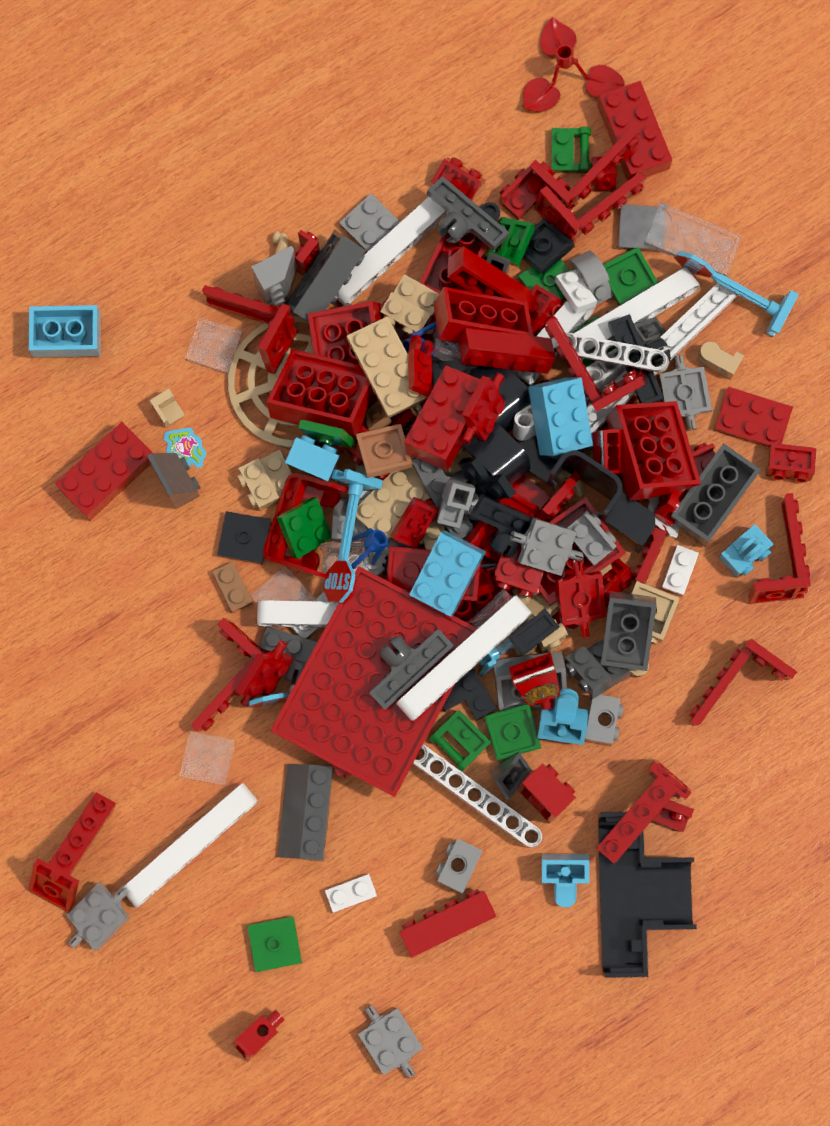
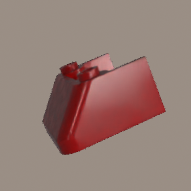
M291 473L285 481L264 545V558L325 578V573L317 571L320 564V557L317 552L310 551L298 559L292 558L277 517L311 497L318 498L321 509L324 512L325 507L334 508L340 502L342 493L348 494L349 489L329 481Z

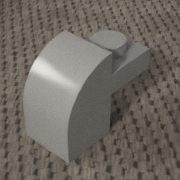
M589 250L570 260L573 269L577 270L596 298L597 304L614 296L608 282L610 280L599 258L592 251Z
M452 479L448 480L442 493L443 499L437 516V523L460 528L465 510L469 511L475 492L474 485Z

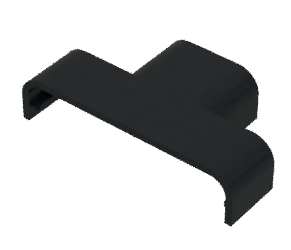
M432 360V387L434 388L443 369ZM475 366L467 373L468 375L478 379L485 376L491 378L492 381L496 373L502 374L505 377L499 387V393L505 401L503 412L499 414L494 424L493 431L489 433L486 441L478 440L474 435L470 444L463 443L462 447L472 457H478L490 475L504 474L510 485H512L531 469L529 456L521 445L508 434L513 429L515 415L531 404L529 389L510 369ZM426 400L419 404L423 407Z
M533 436L529 440L521 441L520 445L530 459L531 469L528 472L553 487V490L557 485L555 479L564 469L571 473L574 471L579 473L582 482L611 500L604 513L599 511L597 517L638 545L635 552H640L655 528V517L649 509L637 501L628 500V496L622 492V483L616 474L580 451H568L565 454L556 456L540 455L537 437Z
M627 812L599 813L598 845ZM644 830L615 864L599 851L601 950L604 978L648 977L647 930L697 929V924H693L691 864L694 862V857L644 858Z

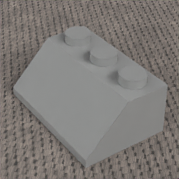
M292 246L251 266L256 288L267 305L280 307L289 298L297 273L295 253Z
M551 652L559 691L567 689L566 668L562 652ZM544 654L496 660L497 663L493 668L499 712L527 704L512 682L509 667ZM540 703L530 706V709L541 708Z

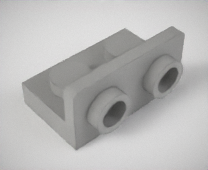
M586 511L567 528L577 532L573 543L583 552V555L594 567L615 550L617 546L614 544L616 542L614 536L609 531L604 532L599 526L601 524L599 518L594 513L590 515Z

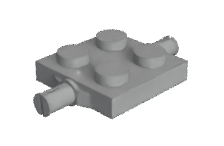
M680 354L674 357L676 369L671 372L660 373L659 381L664 397L663 402L677 401L681 417L686 419L687 431H691V429H697L694 416L709 413L712 411L704 367H685L683 355Z
M533 518L525 535L515 531L511 532L513 536H510V541L521 543V552L518 558V562L561 576L569 558L582 560L580 557H583V552L572 550V544L577 533L574 530Z
M97 883L70 911L67 917L74 924L77 931L68 941L71 944L70 946L76 948L84 939L94 951H99L130 919L120 902L129 893L125 886L122 885L115 894H112L103 883Z
M372 1004L369 1008L365 1009L372 1022L368 1028L357 1035L382 1075H385L394 1068L401 1067L407 1079H409L416 1072L408 1061H410L413 1055L421 1051L423 1047L398 1008L387 1015L379 1016Z

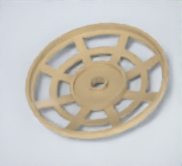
M294 316L295 322L309 323L300 316ZM263 324L242 341L234 354L228 374L230 400L236 415L253 435L272 445L291 449L295 440L272 436L277 423L288 426L299 425L271 419L268 408L258 397L272 391L291 352L290 348L275 374L268 373V383L255 387L257 366L265 370L266 368L259 351L256 355L244 351L246 346L258 334L268 329V324ZM297 334L294 340L309 342L304 352L314 354L311 336ZM239 359L251 363L248 372L249 390L236 395L235 372ZM252 399L258 410L269 418L264 431L256 427L247 418L240 407V403ZM319 441L315 442V445L321 444Z

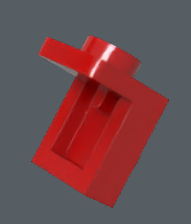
M600 156V157H592V159H591V165H592V167H593L603 156ZM612 165L606 171L608 174L604 180L593 185L594 191H612L616 189V167Z

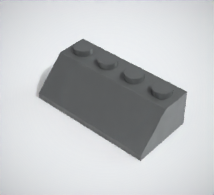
M334 230L285 305L290 306L294 313L309 322L308 313L326 310L330 303H335L339 297L338 291L342 285H346L350 281L352 270L355 266H359L362 263L366 250Z
M723 443L699 476L701 484L689 490L677 510L671 515V518L688 536L706 547L761 469Z
M287 764L277 857L324 862L333 767L311 764Z

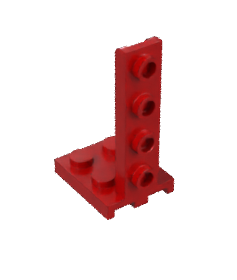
M630 128L572 189L561 177L555 179L553 177L555 173L544 161L540 164L535 159L530 168L573 209L578 204L580 198L583 200L591 193V187L596 182L600 183L608 174L606 171L612 165L615 167L624 158L622 155L626 150H632L639 143L638 138L640 134L635 128Z
M637 173L579 220L575 218L572 209L568 206L565 207L560 201L559 195L554 190H550L547 185L540 190L534 209L543 219L545 218L575 243L577 237L582 233L587 235L595 227L594 224L599 220L601 222L605 221L611 215V211L614 208L620 209L628 201V197L632 194L634 196L638 195L644 189L643 184L647 177L643 173Z
M204 285L202 292L206 296V302L209 306L268 324L267 332L258 342V349L266 371L275 374L298 333V329L293 327L295 322L294 316L289 315L291 307L285 304H281L280 307L276 305L270 306L257 299L251 300L238 293L232 294L223 291L219 287Z
M551 316L546 320L547 326L544 328L551 339H556L558 343L556 349L562 359L566 357L570 363L568 369L573 377H582L585 398L589 397L591 399L592 406L596 412L645 385L646 377L643 371L640 369L636 372L633 369L625 373L621 381L616 383L614 380L604 385V390L600 392L555 316Z
M787 493L781 503L793 576H783L779 580L773 581L770 578L757 580L748 595L749 604L804 598V593L808 592V587L811 586L810 569L808 565H805L804 561L806 546L805 543H801L800 537L803 534L802 523L797 520L799 504L797 500H794L793 493Z
M222 618L217 624L221 628L220 634L228 641L231 640L238 643L236 648L244 656H252V658L192 723L193 729L197 732L202 730L206 732L214 724L213 718L218 713L222 714L230 706L228 701L234 695L236 697L240 695L236 688L258 654H266L237 625L226 618Z
M749 639L742 650L737 648L730 657V660L733 662L729 668L723 667L716 678L719 682L713 688L710 685L702 696L705 698L701 706L696 705L689 714L692 717L690 723L695 726L702 723L751 654L754 656L752 658L754 662L761 667L767 665L773 669L771 674L781 681L793 679L797 671L753 639Z
M656 759L649 766L651 770L650 775L655 779L653 783L597 846V849L614 864L673 795L678 799L682 797L686 800L692 793L687 785Z
M97 792L94 794L50 862L46 863L38 858L33 864L28 891L70 912L74 906L79 880L70 875L116 806L114 801Z

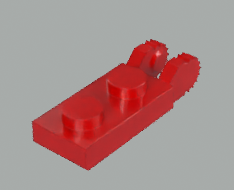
M415 334L409 341V389L429 397L433 390L431 356L433 342L424 340L422 344L421 337Z
M663 524L662 526L665 530L655 526L651 533L652 544H647L642 554L645 560L642 566L637 565L633 577L636 578L635 583L638 581L646 584L667 535V528Z

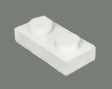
M576 269L556 276L555 283L576 313L596 307V298Z
M677 545L661 589L683 597L699 553Z
M369 874L325 890L333 913L377 897Z

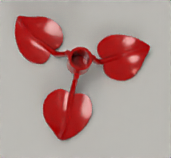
M552 17L543 29L540 46L545 55L549 57L556 56L557 64L555 65L554 76L551 83L545 78H534L529 81L523 92V107L532 112H544L555 107L561 96L560 91L553 87L556 84L560 68L568 69L573 64L582 76L588 80L586 83L587 92L597 99L600 94L623 87L625 81L617 71L606 65L593 66L590 69L589 75H587L578 63V59L574 58L573 49L577 42L575 32Z

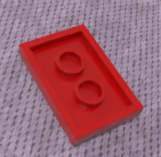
M728 387L714 430L765 447H770L771 443L782 444L793 407Z
M517 493L510 499H495L533 517L539 510L538 506ZM480 520L465 541L486 551L484 556L498 562L499 554L489 544L497 527Z

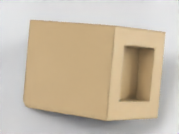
M170 389L165 390L150 400L151 405L166 428L185 416Z

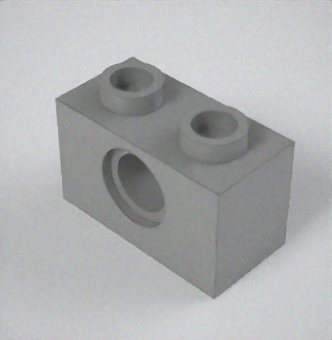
M601 694L594 699L591 698L585 741L611 746L613 741L618 740L619 728L616 727L617 718L621 719L624 705H620L621 698ZM599 715H607L610 718V724L602 726L598 722Z
M458 838L455 843L451 841L445 852L449 857L445 864L440 863L435 875L439 877L437 882L463 894L483 850ZM454 859H461L464 862V869L462 871L456 872L451 868V862Z

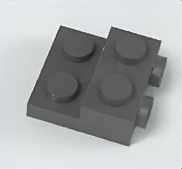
M603 639L588 649L583 646L565 657L567 674L570 677H574L578 681L582 692L588 693L592 699L630 676L628 668L601 665Z

